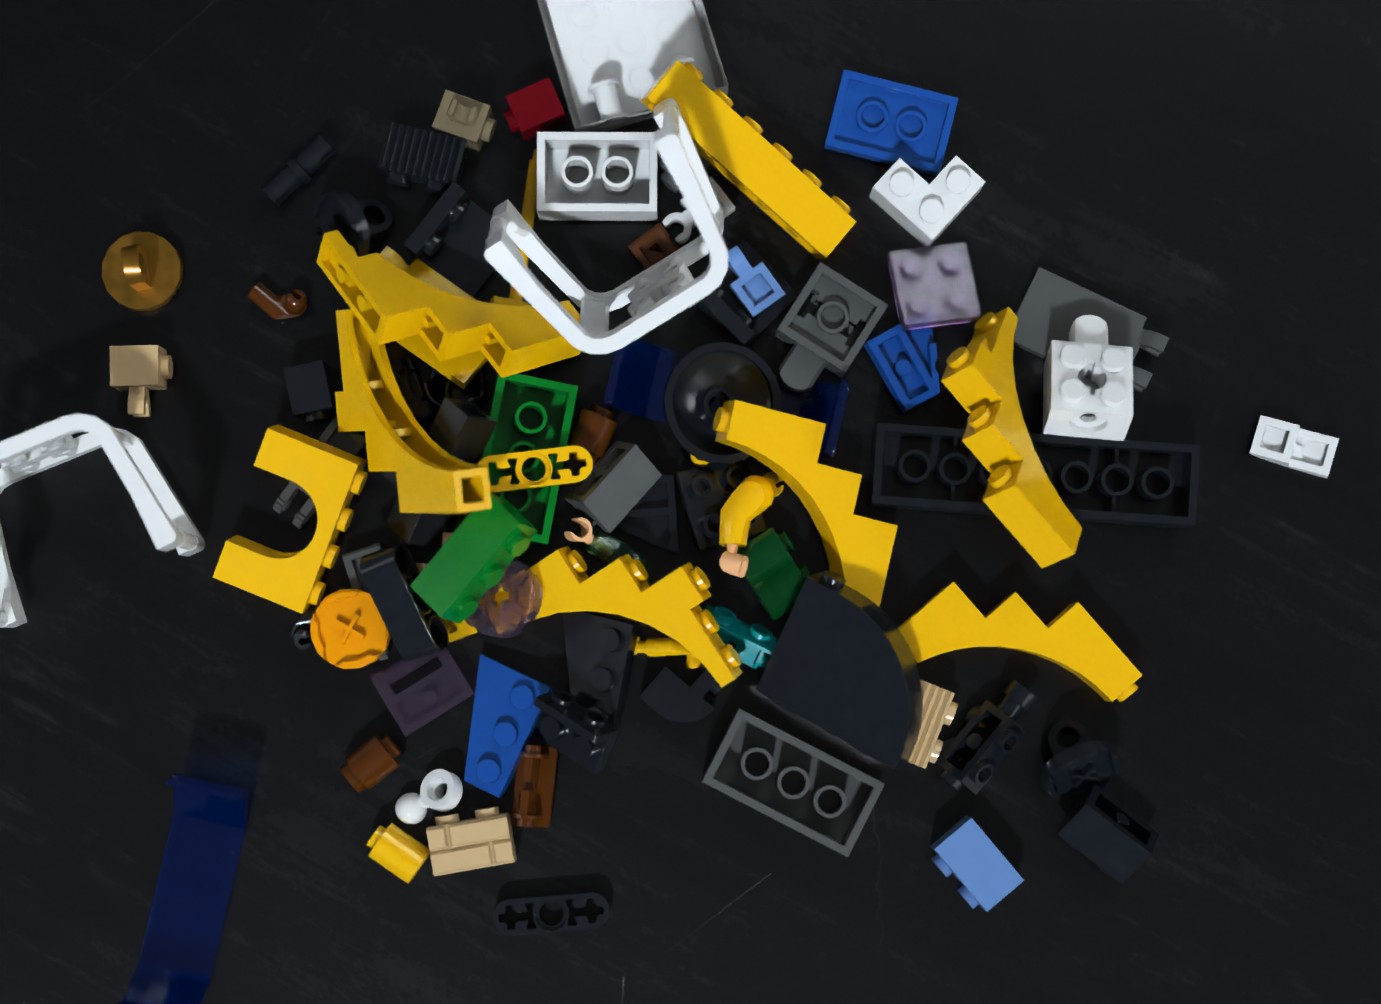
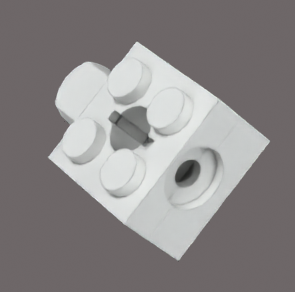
M1082 315L1073 322L1069 332V341L1052 340L1047 353L1043 373V434L1124 441L1133 418V347L1108 345V326L1106 321L1095 315Z

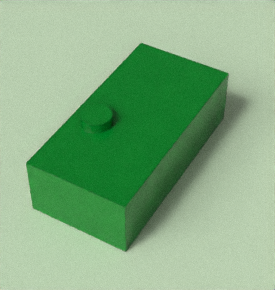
M497 373L489 415L497 421V424L480 460L490 455L567 446L578 386L522 374L501 378ZM548 455L553 468L551 479H559L556 471L563 469L564 462L555 463L556 455ZM528 458L522 464V473L526 479L538 481L545 474V466L538 458ZM515 459L507 460L510 464V469L498 470L495 463L488 464L491 486L498 485V479L504 476H511L510 484H519L515 476ZM559 485L492 493L506 499L537 529V532L530 539V543L543 546L548 545Z

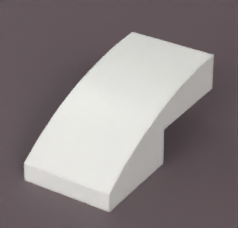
M1260 415L1249 454L1288 468L1328 479L1339 438L1301 429L1300 425Z

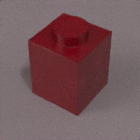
M549 77L505 96L509 109L503 111L511 132L514 133L519 130L524 141L537 136V132H546L567 123L564 109Z

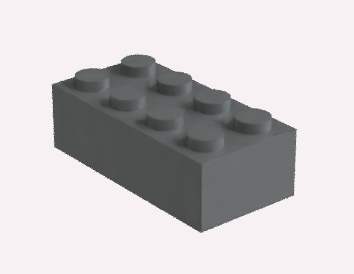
M739 708L701 779L703 783L846 857L849 856L885 785L881 781Z

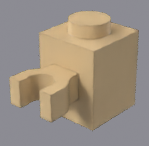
M159 345L109 346L110 386L119 391H129V415H133V417H151L149 390H167V379H172L173 376L171 355H167V350Z

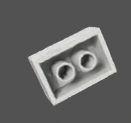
M537 132L536 211L539 220L658 221V150L654 144V132Z

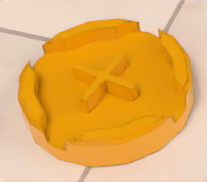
M360 589L338 590L326 596L320 602L310 622L311 640L317 653L330 664L342 669L363 668L377 661L387 650L391 639L370 593Z

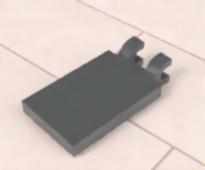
M1041 267L1037 269L1016 313L1018 322L1014 335V345L1045 360L1051 341H1069L1071 326L1075 319L1082 315L1091 314L1105 320L1108 326V345L1133 347V361L1139 348L1158 357L1160 353L1164 352L1170 339L1160 333L1143 329L1147 317ZM1133 366V389L1139 392L1146 389L1153 373Z

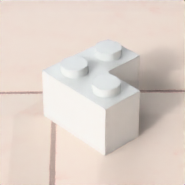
M955 156L929 184L899 158L873 186L869 197L928 249L980 192L986 181L958 156Z

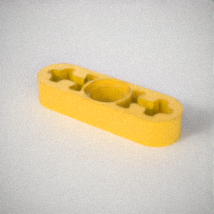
M565 446L490 455L484 457L477 464L488 466L489 463H495L498 470L510 469V464L507 460H516L515 476L519 484H510L511 476L500 477L498 485L491 486L490 483V493H499L581 482L591 473L593 460L590 453L583 447ZM570 453H575L577 460H584L585 467L578 470L577 476H572L570 469H562L556 471L559 479H551L553 468L548 455H556L555 463L568 461ZM538 458L543 462L545 474L542 479L530 481L524 477L522 464L526 459Z

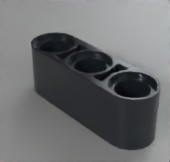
M399 543L362 556L360 560L362 578L401 657L410 662L447 649L449 636L442 618L410 587L420 572L408 548Z

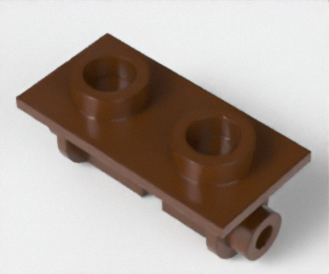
M526 744L525 752L520 754L522 758L516 770L511 824H517V826L550 828L558 751L551 746Z

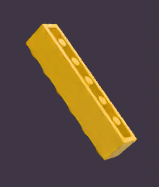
M679 60L670 64L640 101L653 112V107L667 98L675 99L698 153L816 259L827 258L857 222L849 215L851 212L850 207L837 196L833 195L830 198L820 189L821 181L813 173L806 169L801 172L790 161L793 157L783 146L776 142L771 145L761 136L763 129L757 122L748 116L740 117L731 108L734 104L726 94L718 89L712 91L701 81L704 76L695 66L687 61L682 64Z

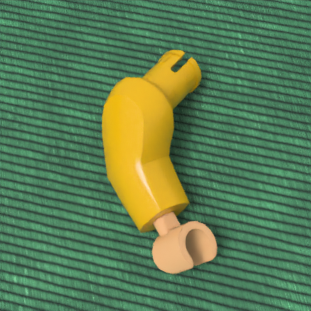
M768 472L763 476L751 475L745 478L720 510L719 545L727 547V549L722 553L719 565L724 572L737 577L745 576L749 560L747 556L737 554L738 547L747 546L751 521L772 504L774 497L779 496L783 492L784 484L776 487V484L783 481V479L775 472Z

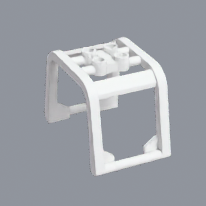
M667 98L653 107L654 119L660 128L654 132V144L682 192L701 233L696 239L617 288L605 293H596L588 290L542 242L509 199L496 206L493 210L489 234L486 240V260L574 348L586 353L608 354L623 348L708 296L722 283L728 270V248L722 237L724 231V212L678 103L673 98ZM519 248L581 308L580 324L526 266ZM709 253V266L707 270L694 279L687 267ZM631 302L627 310L632 318L609 331V312Z
M78 413L60 417L0 441V494L12 483L103 447L130 493L157 550L167 552L176 548L179 555L188 557L205 548L204 539L147 447L140 438L131 432L114 428L96 416ZM79 432H87L86 434H83L76 438H73L71 435ZM0 522V628H14L27 623V619L11 570Z

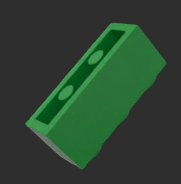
M491 493L492 509L470 512L410 585L441 618L461 623L464 619L470 617L476 611L478 601L488 589L501 581L504 576V570L512 560L525 552L529 547L530 539L537 532V529L506 499Z

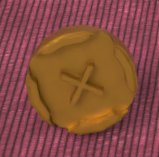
M132 232L120 237L109 247L102 262V279L107 292L119 304L135 311H152L165 306L173 299L172 296L176 293L177 289L179 290L183 281V264L178 251L165 238L151 232Z

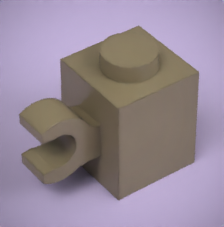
M445 90L432 128L435 133L464 138L467 140L469 148L480 151L484 141L488 143L491 141L496 129L497 120L493 119L494 115L490 105Z

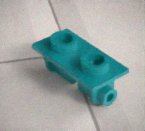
M707 604L705 610L710 611L719 625L717 633L725 646L729 642L737 644L735 650L742 663L753 669H757L758 666L766 669L779 638L773 636V633L762 625H750L737 619V616L725 607H712Z

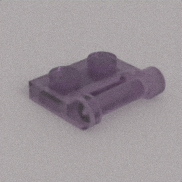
M448 647L443 651L410 662L402 659L384 671L379 668L369 675L405 737L475 695L473 688ZM435 657H438L443 665L441 668L399 694H395L391 686L393 683Z

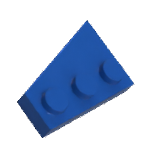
M480 654L464 781L498 798L504 797L521 761L522 756L520 754L525 752V746L533 735L541 713V709L533 705L536 696L552 692L553 687L485 654Z

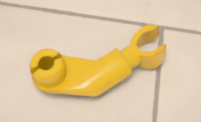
M637 637L634 656L638 653L647 654L649 657L686 655L685 664L687 669L706 668L701 661L671 637H647L644 641Z

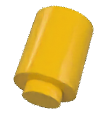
M393 823L387 829L380 825L366 844L372 849L368 857L407 884L411 882L430 854L428 847Z

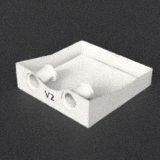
M537 0L575 132H605L654 118L653 112L640 100L669 65L677 60L682 64L685 61L691 63L702 73L704 78L701 81L712 91L718 89L728 96V82L702 0Z

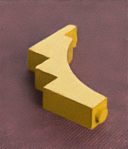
M338 230L323 234L316 262L377 345L419 334L440 362L481 350L501 378L580 355L581 350L574 348L533 306L492 304L448 293L412 277L391 264L377 252L358 257L353 246L347 243ZM570 301L559 302L580 324V314Z
M738 400L724 402L723 407L717 409L713 421V430L717 431L715 441L734 447L754 457L787 483L809 512L820 534L830 571L842 576L846 580L845 585L866 596L880 607L898 525L853 514L862 475L817 463L826 424Z
M953 581L942 588L898 627L909 645L916 663L939 654L972 647H998L1018 650L1037 655L1070 671L1089 685L1106 702H1113L1115 699L1119 702L1126 700L1138 689L1135 682L1143 676L1079 602L1071 603L1045 625L1018 593L1012 592L983 616Z

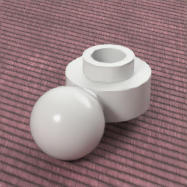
M435 769L429 772L421 783L420 794L406 793L397 800L395 805L397 818L404 824L414 825L424 819L427 808L440 812L452 810L461 800L463 793L462 782L456 774L444 769ZM447 788V792L443 797L444 790Z

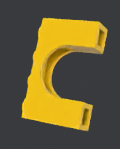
M279 424L267 428L254 466L295 482L310 495L317 511V528L314 537L303 550L281 552L240 535H235L226 540L213 578L301 614L312 607V605L318 606L326 589V584L321 582L326 568L332 569L340 551V547L335 545L340 531L346 532L354 514V510L349 508L354 494L359 495L367 480L368 473L363 471L366 460Z

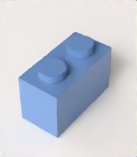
M968 815L964 816L930 845L936 853L931 860L946 878L953 873L963 886L957 891L972 909L980 905L982 909L988 912L1024 881L972 817Z

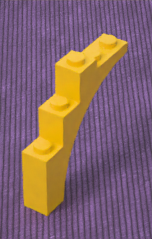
M1007 307L996 314L989 312L976 322L975 332L967 347L962 346L956 349L947 358V366L941 382L970 414L962 441L991 474L988 478L989 483L983 497V502L1038 565L1044 568L1075 554L1082 527L1065 506L1049 480L1025 425L1016 391L1013 367V345L1018 317L1010 307Z
M351 309L336 310L343 391L335 392L338 432L365 431L369 472H396L400 513L458 514L492 509L488 466L468 464L447 453L429 437L416 421L400 392L390 366L385 344H376Z
M567 545L557 549L480 601L501 635L531 620L556 613L593 611L616 614L650 625L678 641L702 662L721 688L743 673L739 667L742 662L738 653L730 644L725 646L717 633L719 625L710 611L707 609L703 611L699 605L712 596L708 590L711 585L702 569L698 566L694 568L691 562L684 564L652 586H649L646 581L649 576L645 567L637 558L632 559L629 553L616 559L591 577H588L585 572L587 571V565L584 559L576 550L571 551Z

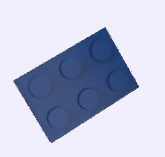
M844 69L824 148L893 165L901 158L914 171L937 176L941 171L959 98Z

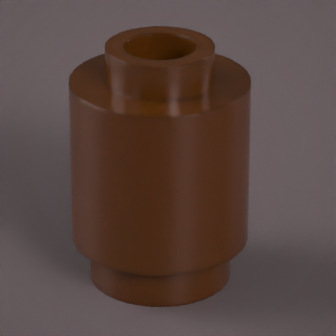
M591 404L589 410L581 408L567 444L586 449L592 457L594 466L598 458H602L618 424L611 420L612 412ZM575 453L569 454L570 457L577 460Z
M374 734L345 758L346 763L340 767V770L352 787L361 793L366 788L371 790L401 764L397 757L402 752L388 735L381 739L377 734Z

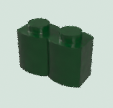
M773 527L747 542L746 547H739L737 554L748 557V569L744 577L772 621H775L793 609L806 577L810 576L811 573L805 564L797 567L790 556V553L795 551L794 546L783 530L776 533Z

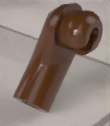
M261 282L256 284L248 294L250 300L275 320L298 317L306 311L308 305L307 295L302 290L292 289L291 293L276 296Z

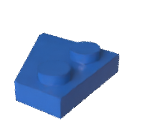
M931 307L864 344L866 351L902 414L940 393L939 374L935 368V363L938 359L937 345L933 341L932 321L935 318Z

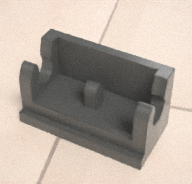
M616 441L592 467L589 476L579 482L565 499L569 504L573 505L583 518L589 520L593 527L598 524L605 532L611 533L662 474L636 444Z

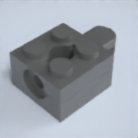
M820 262L781 322L775 337L791 346L779 368V378L782 385L793 392H805L814 385L824 368L843 378L882 317L888 304Z

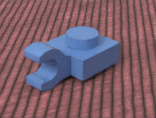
M737 245L728 251V267L738 278L729 287L751 318H754L785 296V292L763 261L752 268Z

